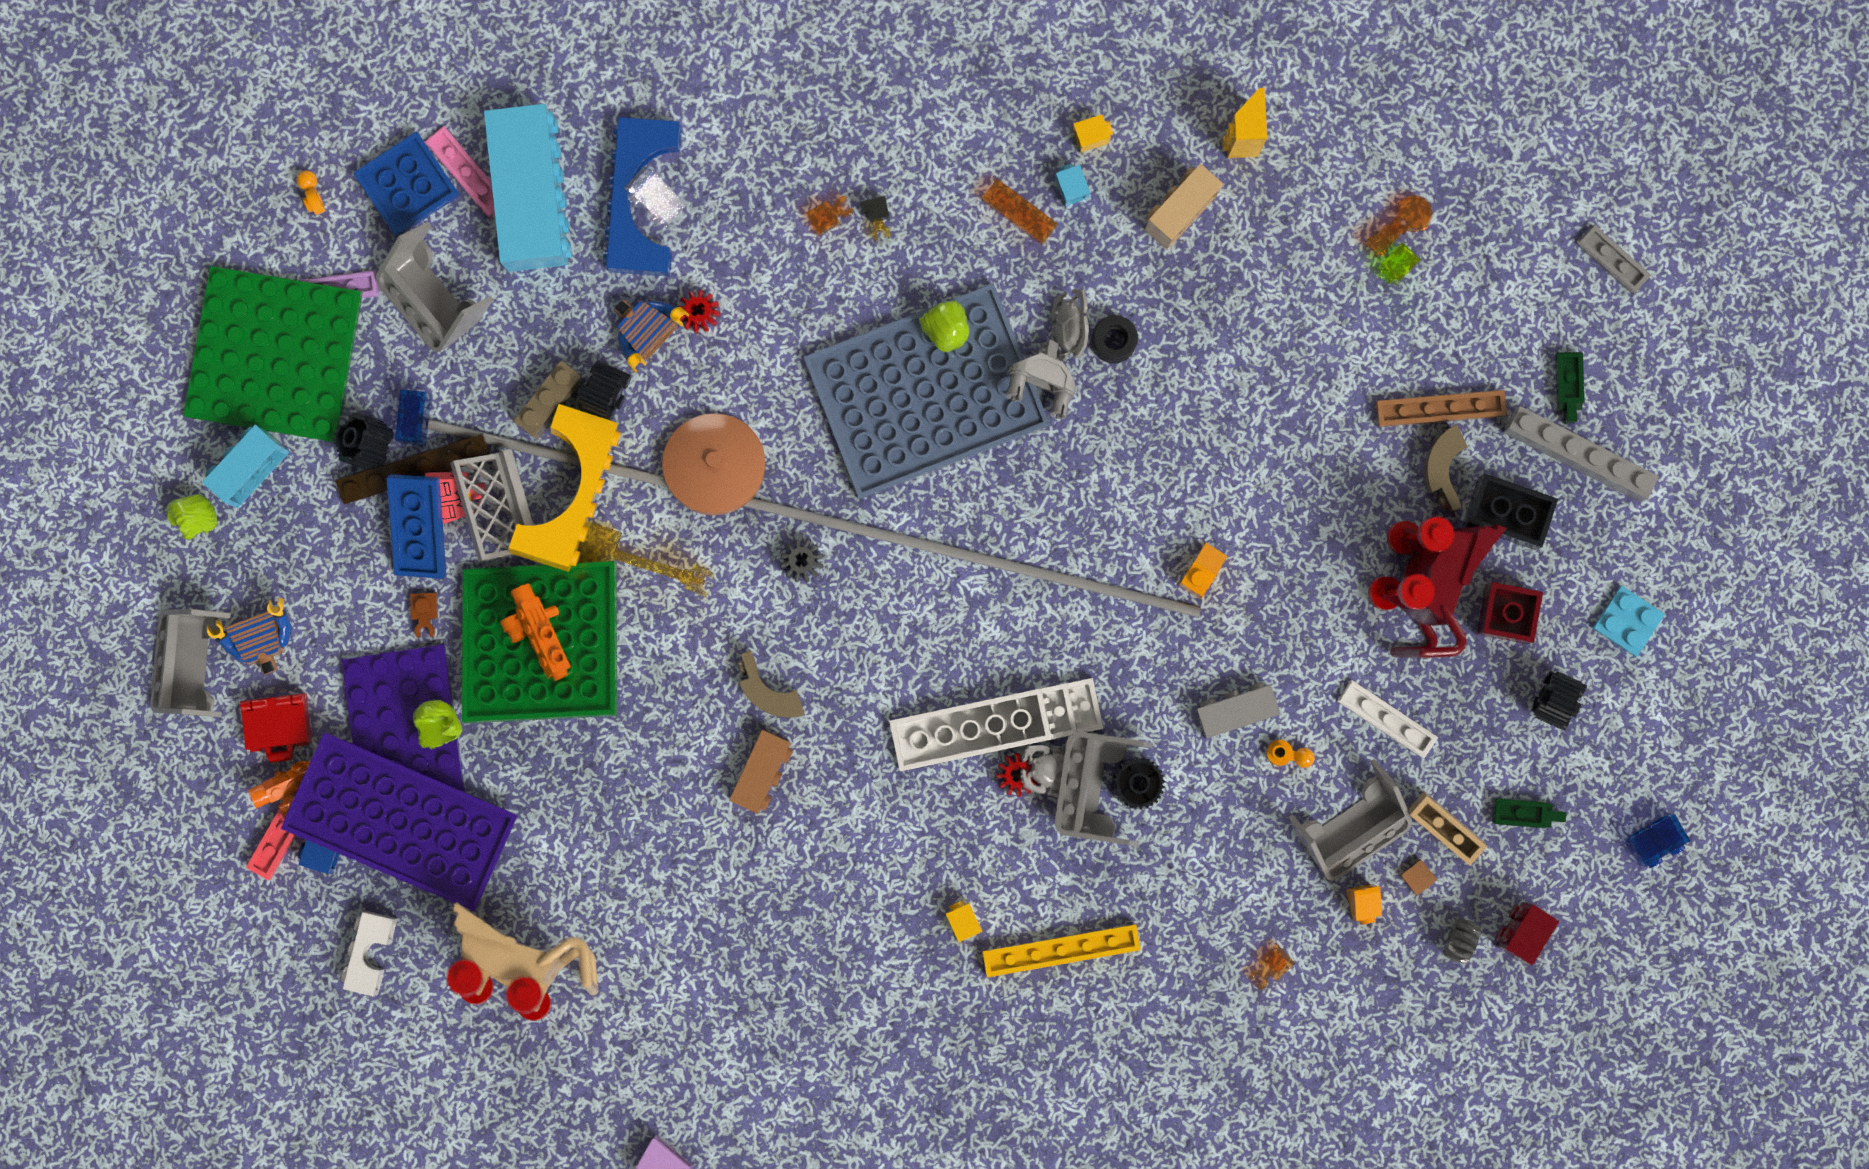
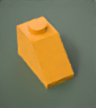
M1205 543L1178 586L1201 599L1217 576L1227 555L1210 544Z
M1369 884L1346 889L1352 920L1360 921V925L1376 922L1375 917L1382 916L1380 886Z

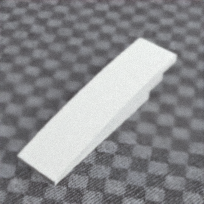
M1093 678L889 721L900 771L1070 736L1075 732H1090L1104 729Z

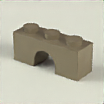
M560 361L513 421L538 440L552 423V418L558 404H562L567 399L570 400L585 380L563 361Z

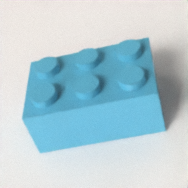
M257 425L248 427L241 434L239 443L235 447H229L222 456L224 459L217 466H212L205 473L206 478L202 481L224 503L236 508L241 506L290 453L268 431Z

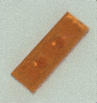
M998 178L982 197L984 203L1042 246L1058 226V223Z

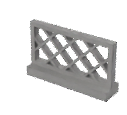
M512 449L503 450L496 454L452 461L450 465L478 561L482 562L514 555L509 553V547L503 543L507 534L513 536L517 524L533 526V521ZM485 462H493L495 469L493 476L482 470ZM466 465L474 471L470 480L462 476L460 466ZM478 474L489 481L485 491L474 484ZM493 485L501 490L502 497L500 501L489 494ZM470 489L482 496L477 505L469 500L468 493ZM485 499L496 506L492 515L481 508ZM500 509L508 514L509 522L507 525L496 519ZM477 514H480L489 521L484 530L476 524L475 518ZM492 524L503 530L499 540L488 533ZM485 538L496 545L492 553L485 554L482 543Z

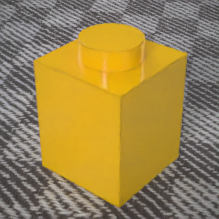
M1103 114L1076 122L1072 128L1080 153L1109 144L1110 136L1113 135L1109 120H1104Z
M960 900L948 906L950 911L946 912V916L958 942L982 932L969 902L964 904L963 900Z

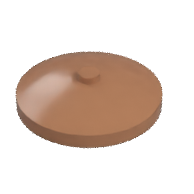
M712 413L694 417L675 430L666 444L662 466L666 484L678 502L700 514L723 515L742 508L757 494L764 479L766 463L762 444L748 425L732 416Z

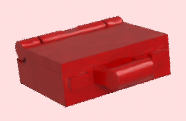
M300 693L240 701L246 750L259 752L264 749L269 762L273 763L292 760L295 744L297 746H305L312 742L307 694ZM287 746L286 751L272 752V747Z

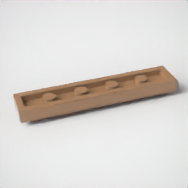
M1505 390L1375 402L1378 427L1507 416Z

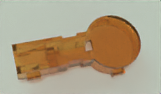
M1413 195L1403 198L1397 203L1396 218L1375 236L1372 235L1365 244L1367 248L1370 247L1374 251L1376 258L1384 255L1387 249L1400 238V235L1420 230L1423 232L1429 227L1428 223L1432 219L1433 212L1430 203L1425 198ZM1402 219H1404L1407 223L1405 226H1403L1400 222Z

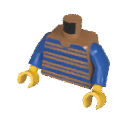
M622 300L614 309L623 319L617 326L620 330L617 339L621 354L627 360L630 368L637 373L638 371L635 369L637 364L643 363L646 366V361L678 328L677 324L679 326L684 325L680 318L683 315L689 317L690 314L681 307H674L668 303L657 301L645 303L640 301L633 308L628 302Z
M279 598V607L273 606L271 600H269L267 605L268 612L225 627L226 631H223L222 621L216 620V625L219 629L212 630L207 625V633L210 637L216 638L223 649L236 660L249 665L259 662L263 675H268L278 671L274 656L285 653V646L289 643L292 626L286 611L283 610L284 599Z

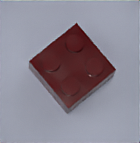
M1495 582L1485 584L1476 635L1522 644L1534 643L1543 592Z
M1521 902L1520 905L1516 904L1510 911L1509 918L1511 920L1507 927L1502 926L1496 934L1495 939L1497 943L1495 946L1519 962L1533 966L1560 921L1534 904Z

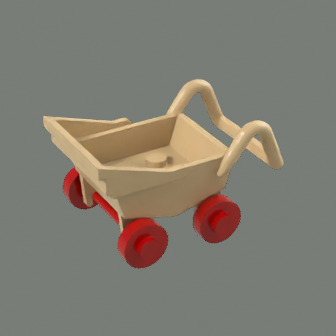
M455 904L453 912L457 914L454 926L462 935V960L450 967L447 973V983L449 988L457 995H460L466 1002L473 1005L487 1002L494 991L492 977L503 985L509 986L506 998L508 1004L515 1011L519 1012L526 1020L539 1021L546 1017L551 1009V999L546 992L559 971L577 957H579L582 986L592 996L598 993L596 959L587 943L581 938H566L548 952L516 944L517 942L514 938L502 935L459 904Z

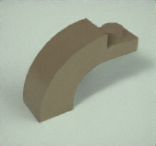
M1457 424L1442 433L1434 441L1428 450L1423 468L1424 484L1428 495L1438 491L1437 501L1443 510H1447L1448 514L1462 507L1450 482L1449 466L1457 453L1468 448Z
M748 651L741 654L743 660L738 661L743 676L748 674L749 679L739 683L747 698L756 707L777 717L796 718L805 716L797 690L788 693H778L770 690L760 677L753 652Z

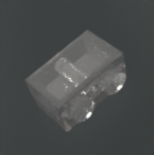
M646 166L624 187L630 194L628 200L637 208L642 206L647 211L645 216L654 225L660 223L667 227L687 205L653 170Z

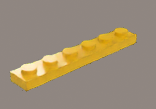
M1132 924L982 952L987 977L1140 951L1141 948L1137 926Z

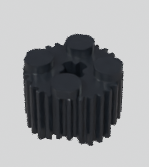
M596 361L590 370V373L594 375L589 377L585 386L583 385L578 401L581 402L580 407L582 410L612 421L616 409L620 410L626 397L622 395V392L629 386L632 376L603 362Z
M352 412L349 420L345 421V424L339 425L338 428L336 427L333 441L336 447H338L339 461L371 470L375 466L381 468L386 463L388 445L392 441L394 433L391 428L387 427L384 421L358 412Z
M1549 671L1543 681L1545 685L1542 687L1539 696H1536L1531 711L1534 712L1536 719L1565 731L1570 723L1571 716L1575 718L1580 711L1582 704L1578 702V699L1585 693L1587 685L1559 671H1556V673Z
M1143 757L1130 758L1129 761L1125 760L1124 764H1119L1120 768L1115 769L1117 772L1113 773V784H1111L1114 787L1112 791L1116 792L1115 797H1119L1118 801L1122 802V805L1137 809V807L1138 809H1147L1148 805L1154 806L1153 803H1158L1157 799H1161L1160 794L1164 793L1162 789L1165 788L1163 786L1165 775H1161L1162 770L1158 769L1159 765H1154V761L1150 762V759H1144ZM1136 776L1138 779L1143 778L1145 781L1142 784L1143 789L1140 791L1132 786Z

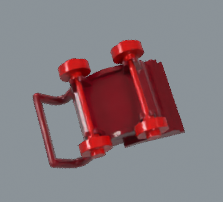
M1432 517L1424 520L1419 527L1410 521H1400L1389 528L1387 543L1393 552L1401 555L1415 553L1406 565L1404 579L1400 583L1395 578L1388 576L1379 577L1372 581L1368 588L1369 601L1375 608L1380 610H1391L1397 606L1402 608L1405 613L1417 621L1427 638V644L1424 646L1392 648L1390 650L1392 657H1454L1464 651L1467 638L1453 614L1463 585L1470 584L1474 571L1506 530L1505 527L1496 525L1453 529L1446 519ZM1431 625H1448L1456 639L1455 645L1437 647L1438 638Z

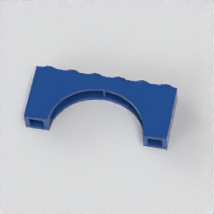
M619 117L618 125H614L613 140H617L616 150H612L611 165H615L614 175H610L609 190H613L612 200H608L607 215H611L610 225L605 227V240H609L608 250L603 252V265H607L606 268L609 273L670 277L672 259L670 247L658 245L650 241L637 229L632 218L630 203L633 185L641 170L658 156L680 152L682 134L680 121Z

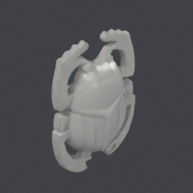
M1073 289L1071 292L1076 295L1069 301L1063 299L1067 296V292L1060 293L1059 296L1054 298L1051 319L1052 322H1056V325H1052L1050 340L1057 342L1062 351H1060L1059 347L1057 349L1056 357L1060 361H1066L1069 353H1073L1074 358L1080 357L1087 346L1089 323L1087 316H1083V314L1087 313L1088 307L1085 290ZM1077 298L1080 299L1081 307L1077 303Z
M1043 745L1027 746L1022 754V761L1025 762L1028 758L1032 769L1027 773V776L1025 770L1020 771L1023 787L1039 794L1046 793V788H1048L1047 795L1058 799L1066 749H1050V747ZM1034 752H1042L1041 756L1035 759L1032 758ZM1030 777H1033L1039 783V787L1031 782Z

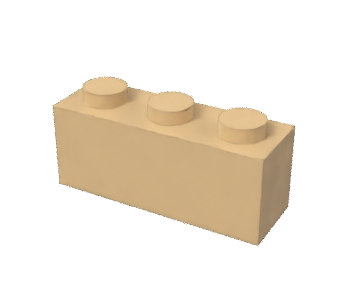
M1425 791L1408 809L1409 815L1470 866L1487 848L1484 840Z

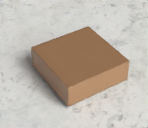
M1419 859L1400 874L1416 896L1437 881L1422 859Z

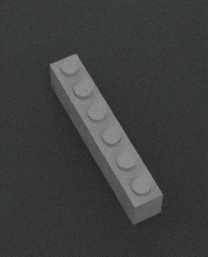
M1522 406L1513 411L1503 431L1504 434L1638 502L1649 498L1659 478L1654 473Z

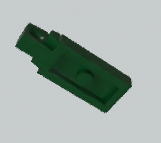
M1557 352L1555 354L1558 410H1563L1564 424H1574L1578 421L1577 410H1582V405L1585 403L1583 352Z
M1494 798L1492 824L1546 829V827L1551 828L1552 821L1566 823L1567 812L1552 811L1553 804L1546 802Z

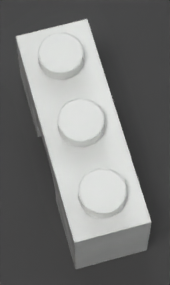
M369 911L362 912V916L357 917L354 930L357 931L356 939L351 942L348 950V956L351 959L349 966L344 968L341 982H344V990L369 996L378 995L385 969L375 967L369 962L368 950L374 943L383 945L392 943L398 918Z

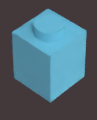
M1068 164L1058 169L1059 172L1055 175V181L1065 207L1090 197L1091 192L1080 164L1074 167L1073 164Z

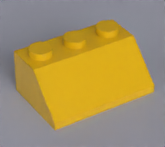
M1265 87L1259 88L1237 111L1232 122L1228 123L1225 136H1222V149L1227 151L1228 158L1259 156L1267 140Z

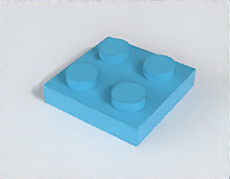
M1620 586L1592 629L1634 657H1638L1665 614L1624 586Z

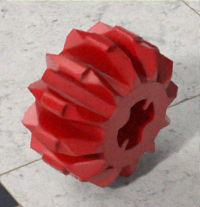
M703 290L698 291L697 297L694 296L692 291H689L690 300L682 297L680 301L685 306L679 307L690 315L689 317L683 315L680 321L686 322L684 325L686 330L691 329L694 325V333L698 334L700 326H702L707 333L709 332L707 323H710L712 326L717 325V322L712 317H720L721 313L714 310L719 307L718 301L711 302L713 299L711 293L707 294L704 298ZM704 307L702 308L704 312L702 316L700 314L693 316L695 315L694 308L700 309Z
M1015 753L1014 763H1012L1009 756L1005 757V761L1009 764L1008 767L1001 763L998 764V768L1005 770V774L998 773L996 778L1005 777L1006 781L1001 782L999 787L1003 788L1009 784L1010 787L1007 789L1006 794L1010 795L1013 788H1016L1017 797H1021L1022 780L1019 779L1017 782H1014L1012 780L1014 776H1011V771H1017L1019 768H1022L1026 771L1027 776V773L1032 769V765L1027 766V761L1019 762L1020 755ZM1031 780L1034 785H1038V782ZM1023 787L1027 794L1031 793L1029 789Z

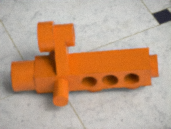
M530 584L515 588L510 593L517 607L515 609L517 614L509 616L500 622L504 632L508 633L512 643L524 639L526 634L528 635L539 659V664L547 678L552 677L556 681L568 675L567 670L571 666L549 621V618L559 615L558 608L554 605L544 609L539 597H535Z
M311 760L308 762H297L286 772L276 771L273 778L248 789L256 809L270 802L273 803L282 799L283 803L278 804L285 819L294 800V793L298 791Z

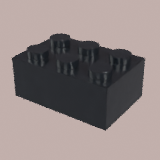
M1483 474L1477 479L1462 525L1466 527L1500 525L1506 528L1500 536L1501 539L1537 550L1543 547L1558 498L1488 474Z

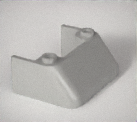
M427 222L398 236L376 274V281L379 288L429 348L435 352H440L477 324L494 299L489 296L477 303L470 299H466L460 304L429 268L432 263V250L423 239L432 225Z
M195 609L161 611L157 626L150 700L151 709L154 713L221 717L222 712L212 711L214 698L209 691L204 690L208 640L214 639L208 635L207 625L212 630H218L219 627L216 625V620L230 618L231 613Z
M1086 732L1071 734L1066 743L1055 816L1057 831L1066 836L1138 846L1139 841L1114 838V821L1107 815L1097 814L1104 764H1117L1121 762L1126 756L1128 745L1153 749V743Z
M1375 759L1370 762L1376 776L1364 783L1362 788L1364 798L1330 822L1322 826L1318 821L1312 820L1306 821L1301 825L1293 814L1288 817L1298 838L1318 868L1330 881L1337 880L1404 835L1412 826L1411 816L1398 785Z

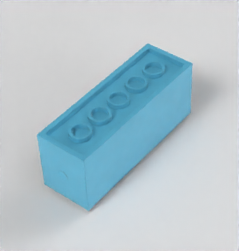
M546 104L484 111L500 263L508 272L569 265L568 258L572 257V247L565 233L570 232L568 217H565L563 208H567L565 192H562L560 183H564V174L562 167L560 168L557 158H561L560 143H557L555 133H559L557 118H554L553 111H549Z

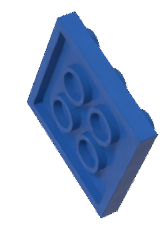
M417 131L353 173L396 237L402 235L460 196Z

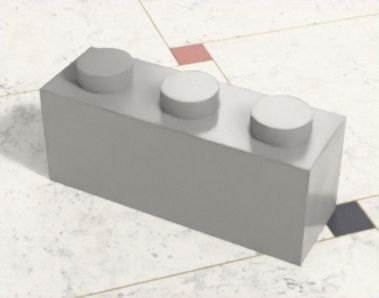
M1263 682L1249 686L1250 692L1241 695L1236 690L1224 694L1225 700L1215 703L1214 698L1200 702L1201 708L1195 709L1204 739L1280 715L1272 686L1264 687Z

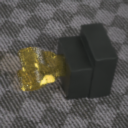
M885 196L860 202L863 215L869 214L870 221L874 224V241L878 242L877 233L879 231L886 232L887 238L890 239V230L883 222V220L889 219Z

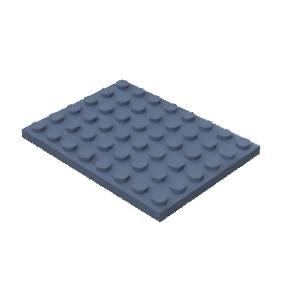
M994 283L949 300L957 301L964 307L970 333L968 339L959 349L942 352L934 345L929 336L922 331L919 318L931 309L928 308L804 356L805 363L859 500L1050 426L1035 385L1025 382L1021 401H1012L1006 398L1011 378L1008 374L1009 366L1024 360Z

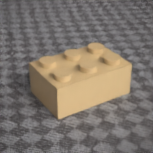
M1201 163L1196 169L1190 167L1183 175L1182 181L1179 183L1180 186L1176 187L1174 185L1164 196L1163 205L1156 204L1147 215L1145 231L1166 250L1175 243L1218 196L1223 186V183Z

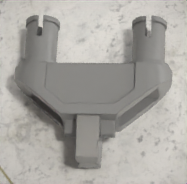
M1049 339L1047 342L1042 343L1041 350H1038L1036 355L1009 366L1008 374L1011 378L1006 398L1012 401H1021L1025 382L1052 392L1054 401L1050 415L1056 419H1065L1069 400L1075 395L1076 385L1065 364L1056 357L1057 342Z

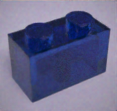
M400 389L395 441L404 445H427V427L431 405L430 394L424 391Z
M1666 814L1624 838L1639 866H1648L1649 868L1662 863V857L1669 853L1673 856L1682 852L1685 849L1684 845L1690 842L1688 835L1675 814Z

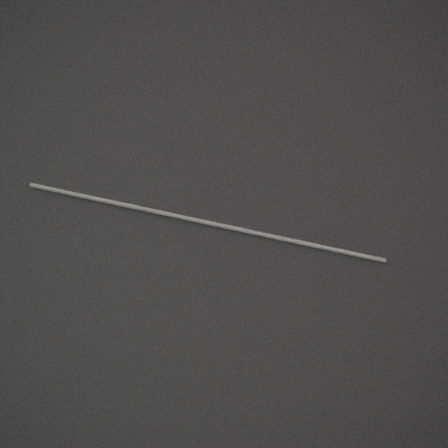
M431 419L428 422L427 428L429 430L462 438L483 433L487 444L580 466L575 454ZM611 464L609 471L604 469L605 473L668 488L664 476L616 464ZM752 498L744 506L1199 617L1201 607Z

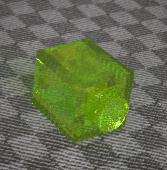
M1402 242L1377 269L1380 271V277L1386 283H1393L1396 286L1421 259Z

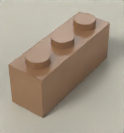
M762 730L729 801L757 814L760 813L761 809L766 811L772 798L768 793L772 786L777 787L783 774L779 772V769L783 762L788 763L793 753V749L790 748L791 742Z

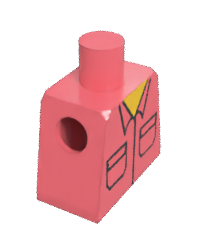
M453 472L425 473V477L440 478L443 524L465 517ZM462 472V476L469 480L468 473ZM485 482L475 484L485 491ZM472 489L468 493L469 500L473 503L474 500L482 497Z

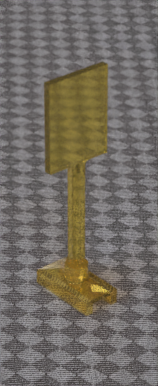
M586 522L585 527L589 529L585 542L580 541L577 551H580L578 563L620 561L680 580V583L686 585L685 589L707 598L708 593L701 590V588L705 584V576L713 578V572L693 564L691 570L686 568L681 570L620 551L617 547L622 532Z

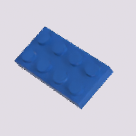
M389 475L387 477L394 575L443 579L446 576L440 478Z

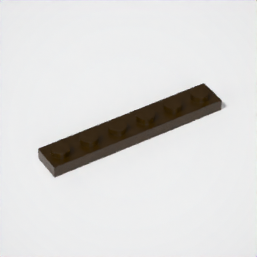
M480 433L385 463L381 468L375 466L371 470L367 469L337 478L335 482L343 504H348L388 491L387 477L391 474L425 477V473L449 472L452 471L450 465L452 461L490 455L491 453L484 434Z

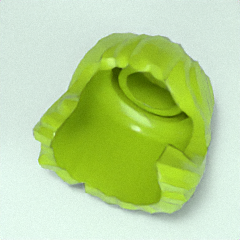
M957 301L939 303L919 318L922 331L929 336L934 345L942 352L959 349L968 339L970 332L965 309Z
M194 494L171 501L166 507L167 519L171 525H178L182 538L185 540L194 539L201 532L208 534L217 526L215 508L203 495Z
M442 700L424 702L414 711L413 722L418 729L419 745L422 748L428 747L432 750L435 747L442 746L444 743L447 744L454 741L462 733V725L458 720L455 710Z

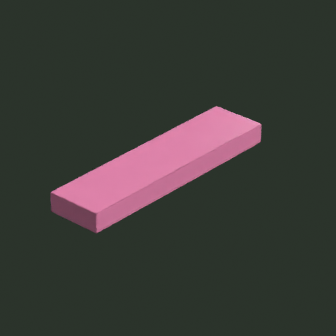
M445 126L441 127L425 141L426 145L490 219L495 215L492 182Z

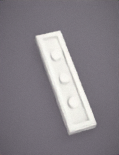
M1350 680L1337 700L1338 703L1422 759L1426 757L1438 738L1353 680Z

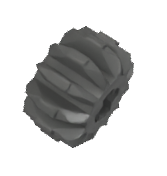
M796 539L795 545L797 548L793 549L791 545H786L787 550L791 552L790 555L781 553V558L789 560L788 562H783L781 568L791 567L785 575L790 577L796 572L794 581L799 582L802 574L807 583L810 581L808 573L811 572L815 578L819 576L814 567L823 569L824 565L815 560H820L824 556L823 553L813 555L819 549L817 544L809 550L810 540L806 539L804 547H801L799 539ZM801 555L804 557V555H807L806 561L808 565L803 567L801 564V567H798L796 565L798 563L797 556Z
M1457 919L1446 939L1443 951L1444 956L1457 963H1468L1479 942L1481 927L1468 919Z

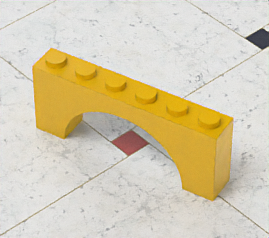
M558 404L550 427L551 434L561 438L575 452L581 467L579 490L567 510L554 520L533 526L517 524L509 545V553L569 572L571 565L576 566L578 563L580 551H577L580 541L585 542L589 529L585 527L588 517L593 518L597 504L593 503L596 493L601 494L605 480L601 478L604 469L608 471L610 469L613 456L609 454L612 446L617 447L621 432L618 431V423Z

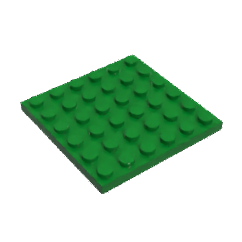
M210 266L183 417L245 428L257 425L269 432L334 442L333 438L335 437L336 427L338 428L340 425L363 292Z
M615 561L577 563L576 566L571 565L569 572L548 565L463 569V723L618 716L617 563ZM530 584L535 597H539L544 609L554 605L558 608L559 615L549 618V621L571 666L567 670L568 675L556 681L552 677L547 678L539 664V659L528 635L526 634L524 639L512 643L508 633L504 632L500 622L509 616L517 614L515 609L517 606L510 593L515 588Z

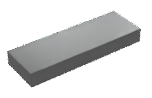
M1595 224L1576 243L1632 295L1651 276L1649 272Z

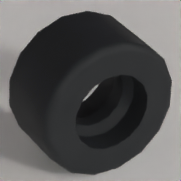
M1110 315L1103 318L1096 324L1091 336V346L1094 353L1107 363L1118 364L1126 361L1133 354L1138 343V333L1135 325L1129 319L1120 315ZM1111 330H1118L1124 336V344L1118 349L1109 348L1105 343V335Z

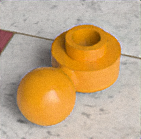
M308 170L300 172L296 182L299 188L306 191V197L303 198V202L308 212H314L315 215L326 212L323 201L315 188L317 185L316 175Z
M1284 740L1273 741L1267 749L1269 761L1276 766H1284L1290 761H1294L1297 766L1308 768L1315 760L1314 753L1310 749L1300 748L1294 751L1291 745ZM1277 748L1284 749L1285 755L1283 757L1275 755Z

